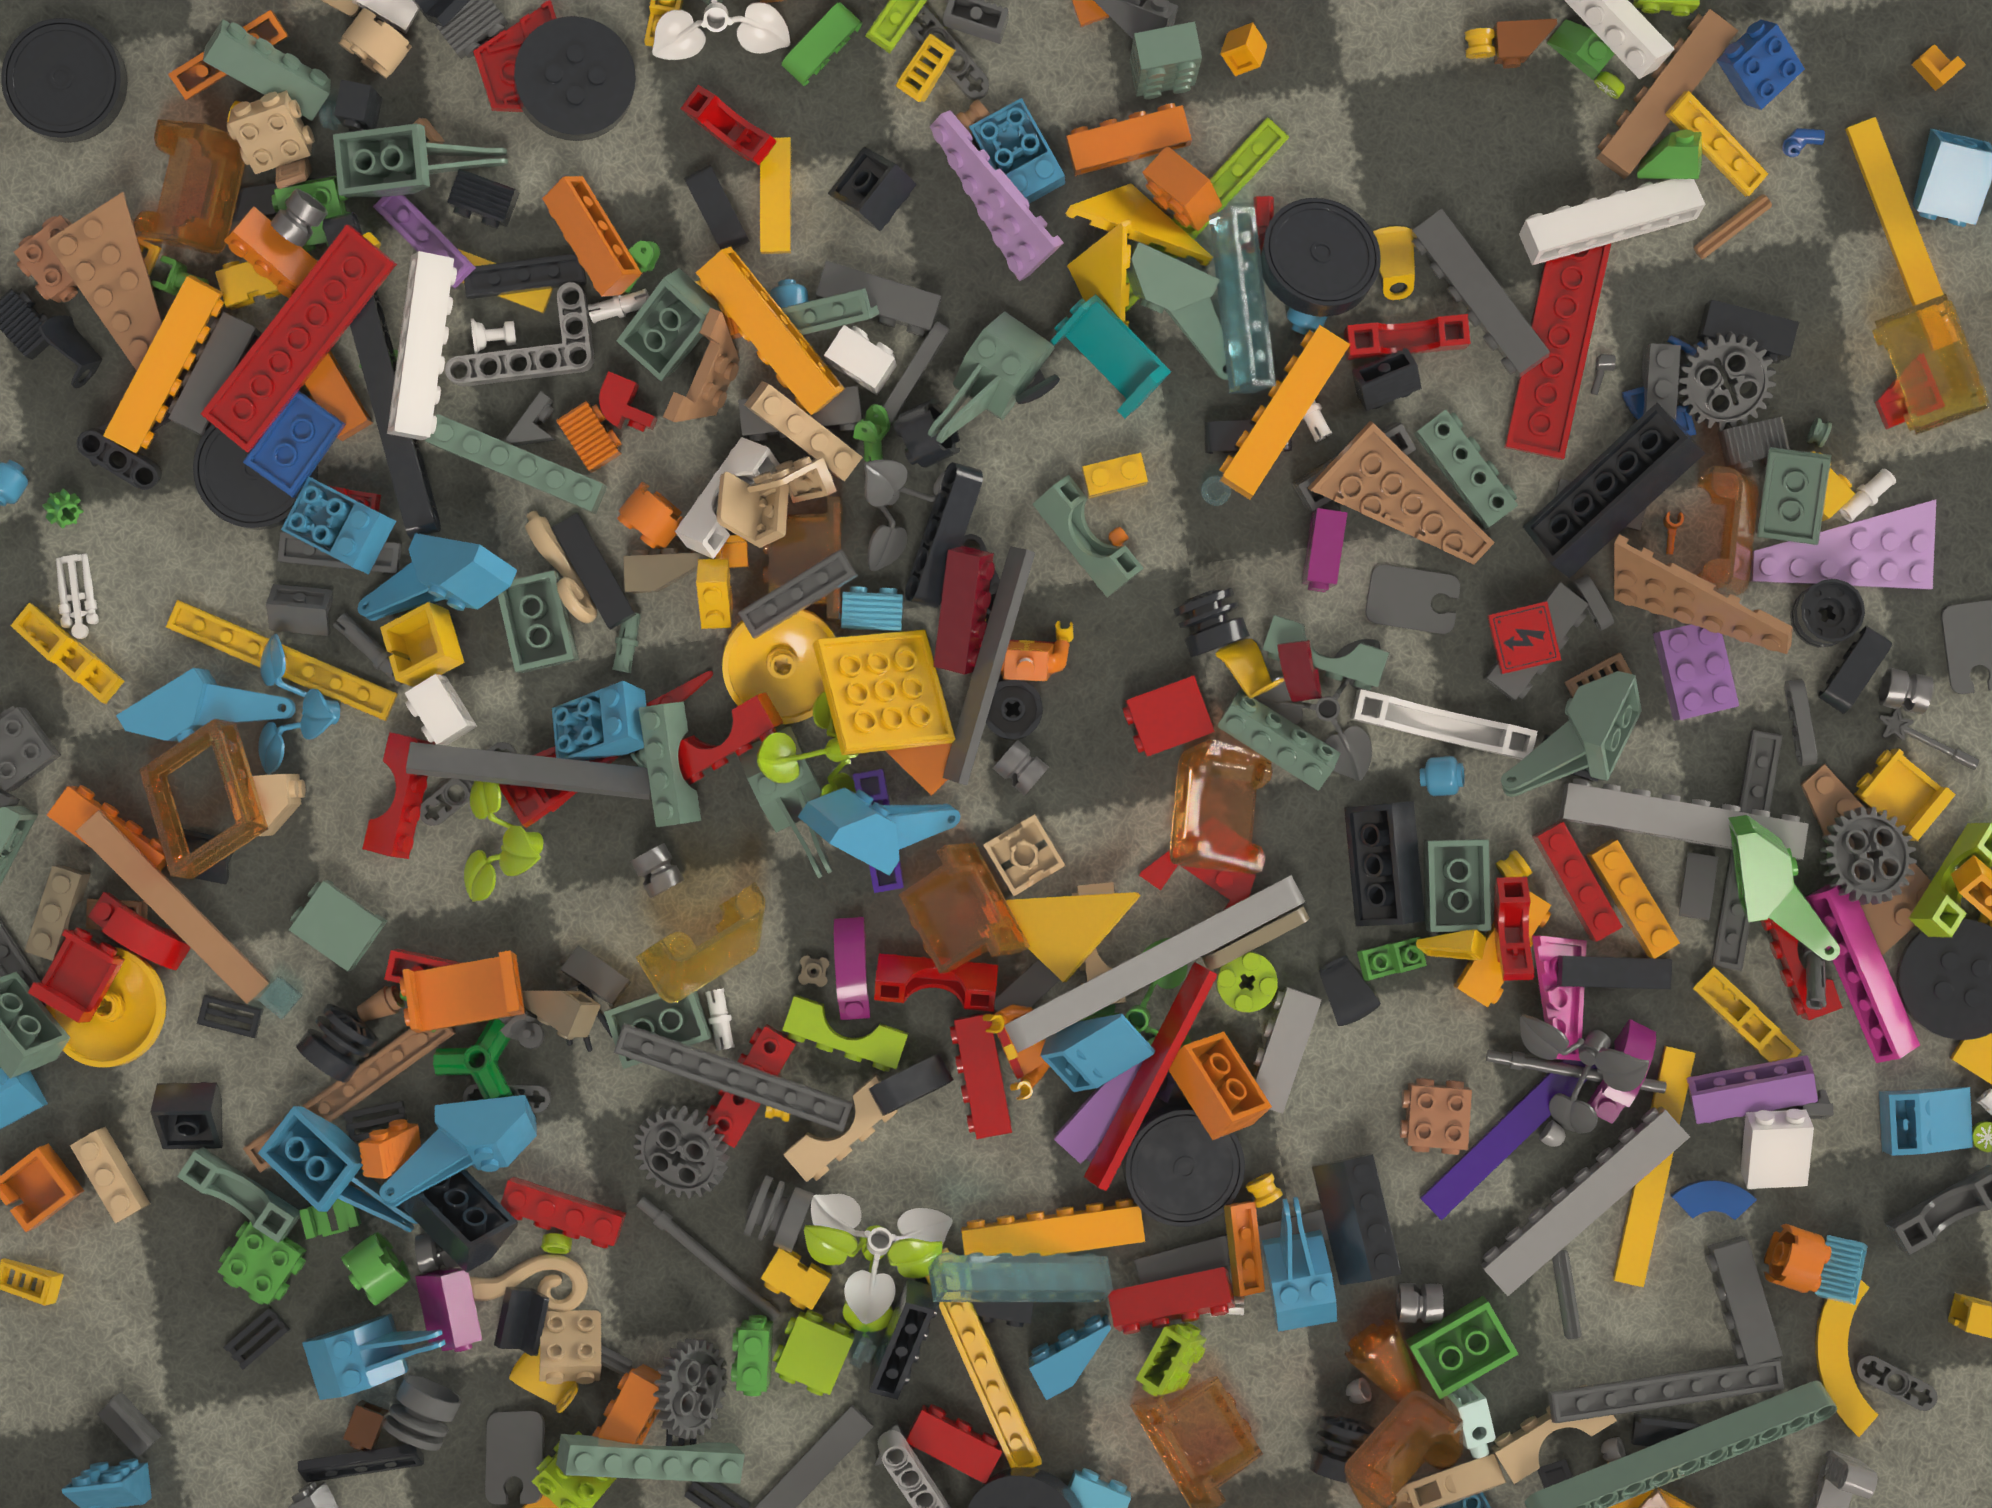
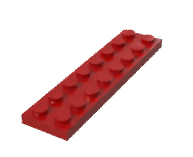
M346 225L207 404L201 415L249 453L397 264L352 226Z
M1612 243L1544 262L1531 327L1548 348L1550 354L1548 358L1518 380L1504 448L1564 460Z

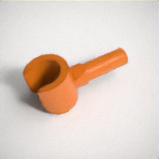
M1669 511L1663 519V524L1668 529L1666 554H1673L1676 530L1683 523L1684 515L1680 512L1678 514V523L1674 524L1669 520Z
M1121 527L1115 528L1108 536L1113 546H1122L1129 539Z

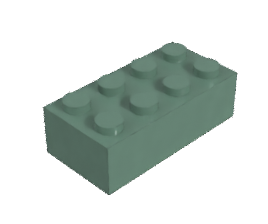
M1195 21L1134 33L1130 66L1136 97L1143 95L1144 99H1154L1162 95L1161 92L1173 90L1174 94L1184 93L1191 90L1190 86L1195 85L1202 60Z

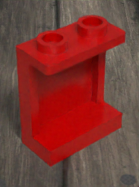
M1195 676L1125 701L1127 707L1122 708L1127 724L1134 723L1138 734L1132 736L1138 753L1144 752L1146 757L1215 732Z
M77 927L75 930L64 929L61 935L66 939L43 980L41 982H33L28 993L78 1023L90 1022L125 959L117 955L118 949L105 942L99 944L93 941V935L82 928Z

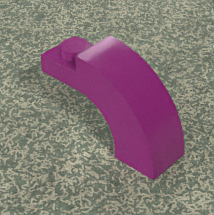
M864 917L834 919L835 975L840 1020L870 1018Z
M1629 1019L1614 1041V1050L1634 1058L1649 1060V1070L1656 1045V1032ZM1603 1079L1587 1104L1595 1110L1597 1117L1613 1124L1625 1106L1630 1107L1644 1080L1636 1089L1623 1092L1611 1088Z

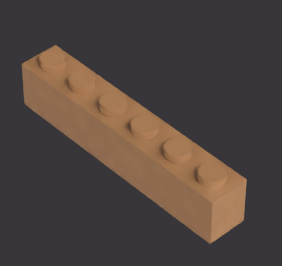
M1711 9L1704 16H1701L1699 13L1687 27L1691 31L1686 40L1680 37L1673 46L1674 50L1671 53L1673 57L1668 64L1663 62L1651 75L1655 79L1649 88L1644 85L1633 100L1637 105L1631 112L1626 109L1615 123L1619 126L1615 134L1612 136L1607 133L1597 146L1601 152L1596 159L1624 180L1631 174L1671 121L1665 113L1684 91L1693 92L1739 31Z

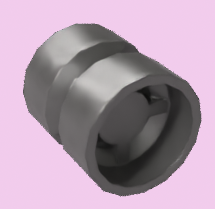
M296 188L285 202L287 209H280L270 223L285 239L297 246L303 247L313 234L311 227L319 226L328 214V211L314 197Z
M1888 668L1882 679L1878 696L1879 704L1894 709H1899L1903 706L1907 712L1923 715L1928 709L1932 698L1933 678L1916 673L1909 677L1907 671Z
M1017 740L992 769L1004 779L1011 778L1012 786L1025 796L1049 766L1037 756L1030 757V750Z
M665 843L630 861L637 875L645 878L643 886L650 898L684 881L677 865L670 864L672 856Z
M1398 1283L1396 1296L1398 1322L1416 1323L1417 1319L1421 1318L1424 1323H1441L1443 1318L1442 1285L1423 1284L1421 1288H1418L1415 1283Z

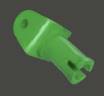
M639 241L628 250L642 273L652 271L660 256V248L653 241ZM639 277L625 290V292L630 293L632 287L639 279Z
M161 255L160 261L171 265L172 268L166 284L152 280V287L171 295H177L186 277L192 274L187 273V266L185 264ZM192 275L198 278L199 280L209 284L208 280Z
M878 404L871 405L866 411L865 421L861 419L855 425L853 438L863 441L864 460L866 462L870 461L869 456L871 461L883 459L881 440L890 429L887 411Z

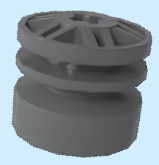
M766 1175L764 1181L755 1190L747 1210L744 1235L751 1237L755 1226H761L762 1228L758 1236L759 1241H762L769 1230L775 1232L773 1246L792 1252L814 1193L795 1187L788 1198L784 1197L785 1182L780 1181L776 1192H771L769 1190L773 1177Z
M406 1375L396 1393L397 1400L402 1404H392L390 1406V1415L385 1417L382 1425L387 1432L407 1444L425 1450L437 1451L444 1442L442 1437H445L449 1431L447 1425L442 1421L452 1422L462 1399L454 1391L427 1378Z

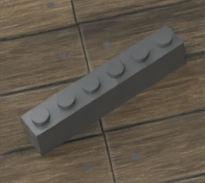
M1440 209L1412 230L1414 240L1411 243L1421 256L1424 254L1428 256L1432 262L1429 267L1439 280L1442 277L1450 286L1447 288L1450 296L1456 303L1461 301L1467 308L1465 314H1468V320L1474 327L1479 325L1486 333L1482 336L1484 341L1492 351L1498 349L1504 357L1500 361L1510 375L1515 372L1520 378L1549 357L1550 351L1443 209Z

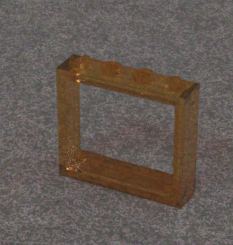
M213 719L139 770L170 876L194 879L268 830L235 722ZM210 746H213L236 824L190 853L167 776Z

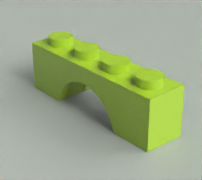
M1967 823L1908 918L1928 937H1952L1967 914L1961 908L1962 895L1958 892L1951 874L1973 855L1987 867H1992V823Z
M799 995L793 997L782 1030L788 1032L787 1038L801 1043L808 1039L817 1042L816 1048L831 1053L834 1048L844 1051L845 1058L861 1062L862 1058L873 1061V1067L889 1072L890 1068L897 1069L909 1034L908 1032L880 1023L873 1032L859 1038L845 1037L837 1033L829 1025L825 1016L824 1004Z

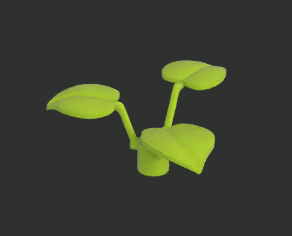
M825 691L817 697L813 705L815 724L821 729H827V736L833 738L828 741L824 749L796 755L794 741L787 734L781 732L768 735L761 743L757 753V763L761 772L771 781L782 784L789 783L799 776L800 769L797 760L826 754L830 760L840 763L827 777L829 784L821 788L820 797L844 787L856 793L853 779L846 773L839 772L845 765L851 763L850 759L855 758L858 754L841 755Z
M474 781L470 792V806L473 814L478 819H485L488 816L490 821L508 829L503 836L502 852L500 854L491 855L487 858L483 850H477L470 855L466 862L464 883L466 891L473 902L487 899L494 890L496 873L491 865L492 862L499 860L500 868L507 876L520 875L541 859L539 854L542 852L544 844L543 837L539 832H526L522 826L513 825L497 818L494 813L501 807L499 784Z
M805 1225L804 1235L807 1249L814 1260L826 1265H840L846 1261L847 1256L854 1257L862 1248L864 1257L870 1261L869 1272L871 1273L874 1255L867 1249L866 1237H860L858 1242L853 1235L840 1229ZM873 1225L866 1230L871 1232L873 1229L881 1226ZM912 1238L900 1239L892 1243L886 1254L890 1265L897 1266L902 1276L907 1278H923L932 1273L937 1267L941 1258L943 1244L942 1241L929 1242ZM846 1301L843 1306L845 1321L853 1329L861 1332H876L886 1328L893 1314L892 1306H890L879 1319L869 1324L861 1323L850 1309Z

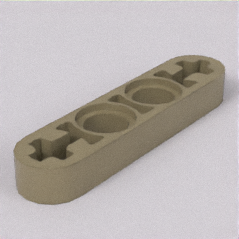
M1299 905L1201 956L1202 960L1209 970L1219 968L1307 922L1310 919L1304 905Z

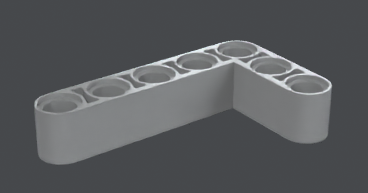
M573 282L563 284L557 291L562 344L456 356L448 360L445 365L446 377L454 384L466 387L588 371L594 364V349L586 293L578 284ZM569 292H579L580 296L576 304H566L565 297ZM573 321H581L583 323V329L579 334L572 335L569 333V326ZM579 350L586 351V360L582 364H574L572 361L574 353ZM548 354H555L557 357L556 364L551 368H545L543 366L544 357ZM520 357L526 358V368L520 372L514 371L513 364L515 360ZM489 361H496V372L492 375H485V364ZM462 364L466 365L468 369L466 376L456 379L454 376L456 367Z
M895 1430L884 1432L878 1439V1448L882 1462L912 1508H951L904 1436Z
M1828 1450L1825 1456H1828L1826 1464L1822 1465L1816 1482L1819 1485L1816 1494L1813 1493L1808 1508H1848L1853 1494L1870 1499L1877 1486V1473L1858 1458Z

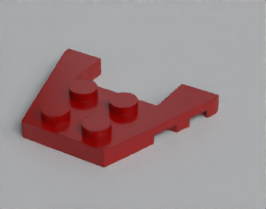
M551 0L544 2L540 8L531 14L528 13L518 23L506 31L503 30L473 51L492 111L523 112L514 89L515 62L519 49L532 31L540 25L556 19Z
M1212 817L1143 869L1139 876L1161 891L1177 866L1180 865L1229 899V902L1223 909L1224 911L1249 898L1262 851Z

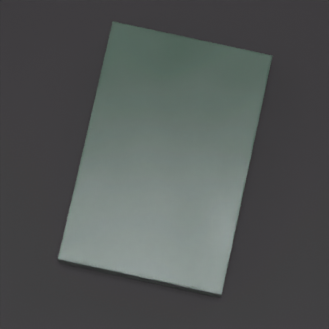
M1770 447L1757 537L1813 545L1819 544L1832 455Z

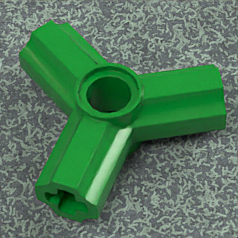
M499 1019L489 1020L475 1045L469 1048L436 1049V1053L433 1055L435 1074L437 1076L472 1075L484 1100L510 1097L512 1092L498 1066V1059L511 1039L505 1037L500 1031L505 1026L504 1023ZM485 1055V1063L481 1067L476 1068L477 1059Z

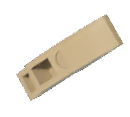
M1491 1454L1409 1483L1402 1488L1381 1495L1380 1498L1384 1508H1439L1505 1484L1506 1480L1496 1455Z

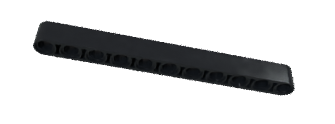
M355 212L323 219L328 247H330L346 225L352 226L363 236ZM377 289L350 324L404 526L409 538L413 539L415 533L430 535L440 532L441 523L418 439L387 434L397 360Z

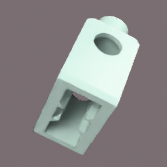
M1470 1382L1443 1398L1456 1437L1467 1449H1470L1472 1458L1478 1459L1489 1454L1487 1443L1494 1441L1496 1436L1487 1399Z

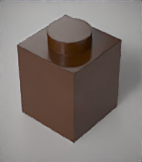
M361 1400L355 1406L343 1439L349 1441V1445L355 1449L366 1451V1449L371 1450L378 1442L383 1429L382 1424L389 1410Z

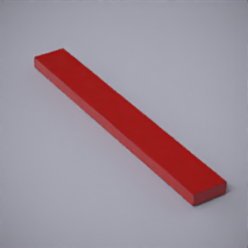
M1196 962L1193 963L1151 1045L1155 1050L1154 1055L1142 1062L1084 1175V1178L1100 1189L1107 1191L1218 975Z

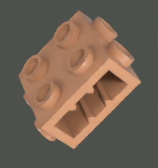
M62 215L46 220L42 225V230L35 235L25 237L19 243V248L14 251V254L19 259L17 262L18 267L26 276L30 277L32 275L38 282L35 288L46 300L52 299L58 303L61 301L67 302L78 293V286L46 242L72 224Z
M1416 1078V1083H1408V1090H1403L1402 1108L1407 1109L1406 1120L1400 1121V1138H1404V1143L1407 1146H1412L1411 1151L1429 1152L1431 1147L1441 1148V1153L1458 1155L1460 1150H1468L1472 1090L1464 1087L1463 1081L1446 1080V1086L1434 1085L1433 1079Z

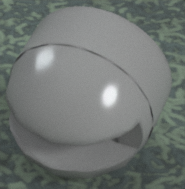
M1551 1120L1540 1134L1539 1140L1551 1147L1559 1146L1565 1140V1131L1558 1123Z
M1364 1378L1353 1380L1346 1387V1395L1350 1396L1349 1400L1355 1404L1368 1402L1372 1398L1370 1385Z
M1620 1437L1610 1438L1601 1445V1453H1605L1603 1458L1608 1462L1626 1456Z

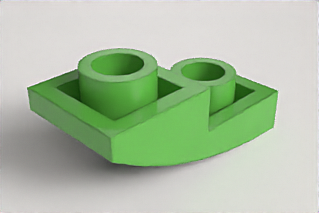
M1420 937L1358 951L1357 954L1364 981L1427 966L1424 952L1416 946V942Z

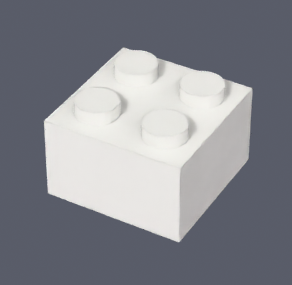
M843 325L824 354V357L829 365L875 395H878L897 366L892 354L893 350L881 342L874 345L869 341L868 334L853 325L850 329Z
M434 674L405 692L408 698L405 704L414 717H420L425 725L421 727L422 732L430 743L434 741L436 745H449L477 727L450 681L444 675Z

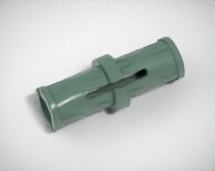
M635 613V616L621 623L619 636L615 638L617 647L612 670L631 673L635 647H638L639 644L637 635L642 614Z

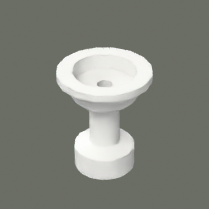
M474 318L471 319L475 354H478L480 350L486 347L487 341L505 340L507 346L517 345L514 321H505L503 328L485 329L482 323L476 322Z

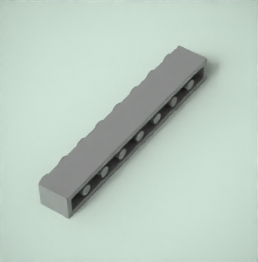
M1573 779V783L1564 785L1559 820L1732 849L1728 818L1748 815L1778 836L1784 846L1791 849L1792 857H1795L1796 860H1803L1809 824L1800 822V817L1782 814L1781 819L1770 817L1769 811L1752 809V813L1749 814L1740 812L1739 806L1722 804V809L1710 807V801L1692 799V804L1680 802V796L1663 794L1662 798L1650 797L1651 791L1633 789L1632 793L1621 792V786L1603 784L1602 788L1591 786V781L1583 779Z
M1662 1106L1658 1109L1654 1107L1647 1111L1641 1118L1643 1122L1637 1128L1633 1129L1631 1127L1623 1132L1618 1138L1621 1142L1613 1149L1610 1147L1604 1149L1596 1157L1597 1163L1590 1169L1587 1167L1581 1169L1573 1177L1575 1181L1567 1189L1562 1187L1551 1196L1552 1202L1544 1209L1539 1207L1529 1215V1222L1521 1229L1519 1226L1514 1228L1505 1237L1507 1241L1499 1249L1494 1246L1483 1256L1485 1261L1481 1266L1507 1296L1514 1292L1690 1138Z

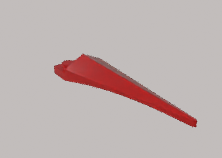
M707 671L646 703V706L684 702L713 676V672ZM555 746L534 756L556 758ZM619 756L585 761L611 764ZM498 783L501 792L525 828H528L549 812H555L577 793Z

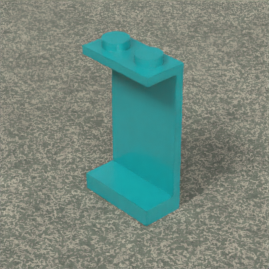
M1095 294L1087 301L1082 298L1071 308L1070 312L1073 315L1070 319L1066 316L1054 328L1057 334L1050 343L1055 346L1066 337L1127 399L1117 409L1123 418L1126 419L1152 394L1171 371Z

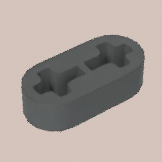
M1586 574L1573 581V587L1578 596L1589 604L1586 610L1596 628L1602 631L1613 625L1614 619L1592 579Z

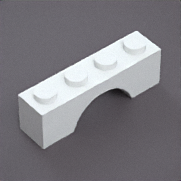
M743 437L740 438L675 530L687 548L710 558H715L730 536L726 528L717 522L720 475L730 472L751 485L755 483L754 477L768 471L770 473L775 472V466L779 465V462L768 447Z

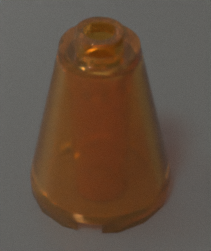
M1389 1319L1382 1320L1384 1325L1379 1327L1372 1323L1350 1340L1348 1345L1351 1349L1349 1352L1345 1350V1356L1353 1366L1397 1404L1410 1405L1419 1398L1422 1387L1399 1327L1393 1320Z

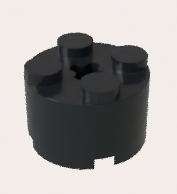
M932 398L901 413L899 419L893 423L896 433L899 437L903 438L907 447L905 455L912 465L918 463L923 468H928L960 452V448H956L955 443L960 441L958 430L942 443L936 441L940 431L934 437L928 435L932 424L943 413L938 407L942 403L936 398Z
M1004 680L998 682L986 720L989 729L997 736L1009 740H1017L1030 735L1038 727L1043 714V705L1039 693L1032 685L1023 680ZM1008 702L1012 705L1015 702L1020 704L1018 710L1021 714L1018 717L1015 715L1006 716L1007 708L1005 705Z

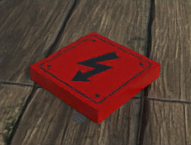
M1547 601L1487 616L1501 674L1561 660Z

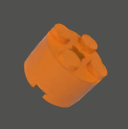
M641 482L619 509L620 515L617 519L627 528L639 530L642 533L640 539L651 548H666L677 535L675 530L685 517L680 516L682 512L658 491L652 494L647 490L650 486Z
M1789 1224L1781 1225L1784 1229L1781 1233L1774 1232L1764 1258V1263L1769 1265V1273L1764 1271L1766 1280L1802 1293L1808 1291L1816 1292L1821 1285L1820 1275L1824 1264L1831 1257V1247L1825 1244L1824 1238L1819 1234Z

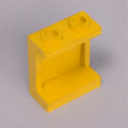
M1887 749L1877 758L1875 763L1878 767L1873 773H1866L1858 781L1856 786L1859 790L1854 795L1868 807H1876L1877 812L1887 810V819L1896 816L1897 822L1895 826H1906L1902 832L1903 836H1912L1910 841H1918L1956 794L1949 788L1938 785L1904 757V752L1901 749H1892L1891 751Z

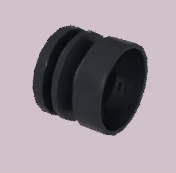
M1838 579L1822 580L1803 591L1794 601L1790 612L1791 626L1797 637L1806 644L1817 648L1832 647L1853 636L1862 626L1865 607L1859 591L1848 582ZM1826 609L1828 611L1826 616L1830 619L1823 622L1821 620L1822 614L1819 612Z
M1232 588L1214 589L1187 599L1181 606L1173 609L1175 617L1189 613L1191 618L1179 623L1180 628L1194 626L1195 632L1184 639L1191 658L1250 636L1243 617L1229 619L1227 615L1239 606L1237 602L1225 606L1222 600L1234 595Z
M327 1004L323 1009L326 1017L318 1016L315 1021L323 1033L314 1029H308L297 1043L296 1048L316 1068L330 1077L345 1083L351 1079L360 1065L352 1053L361 1057H367L369 1055L367 1047L374 1048L379 1039L356 1015L336 1005Z
M1320 1417L1319 1426L1324 1430L1318 1431L1316 1437L1327 1444L1328 1447L1317 1446L1313 1448L1309 1469L1318 1475L1335 1481L1360 1486L1370 1485L1375 1464L1364 1457L1363 1454L1372 1455L1378 1453L1379 1448L1373 1443L1381 1441L1382 1432L1362 1421L1349 1417Z

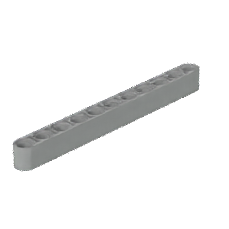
M1291 875L1009 1022L1004 1027L1017 1052H1020L1301 905L1305 900Z

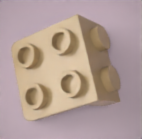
M809 456L794 462L792 460L783 462L775 466L777 471L762 473L753 478L755 483L747 486L748 492L752 493L779 487L787 483L793 503L828 496L837 491L824 459L811 460Z
M730 472L721 474L717 507V522L721 526L759 548L785 536L789 485L787 483L779 487L749 493L747 486L750 484Z
M597 1310L547 1311L542 1336L540 1337L539 1382L546 1381L548 1384L556 1385L564 1381H576L580 1384L600 1381L601 1313Z

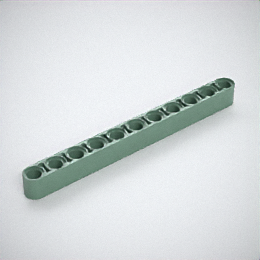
M1820 1381L1809 1382L1537 1491L1525 1500L1526 1508H1608L1822 1422L1834 1415L1837 1406Z

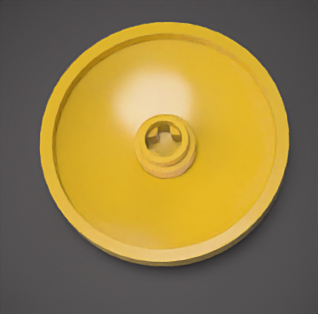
M803 609L756 639L752 638L743 620H741L729 635L722 655L723 678L731 698L739 706L752 697L767 692L783 720V724L797 723L812 717L814 702L825 691L813 643L816 639L836 638L833 631L820 617L806 609Z
M115 947L118 949L117 955L124 958L125 961L90 1022L78 1023L46 1004L47 1010L70 1036L63 1051L69 1057L82 1064L93 1067H116L130 1063L149 1050L162 1030L166 1016V996L163 984L154 968L144 958L132 951Z

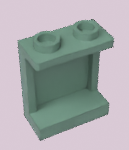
M332 881L317 882L308 893V897L311 898L304 908L300 906L291 917L290 921L293 924L289 931L346 971L354 970L387 923V920L379 914L374 915L333 886L334 883Z

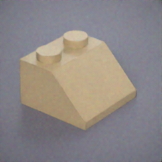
M300 774L250 776L253 837L274 835L301 805V798L305 797L306 788L304 780H300Z

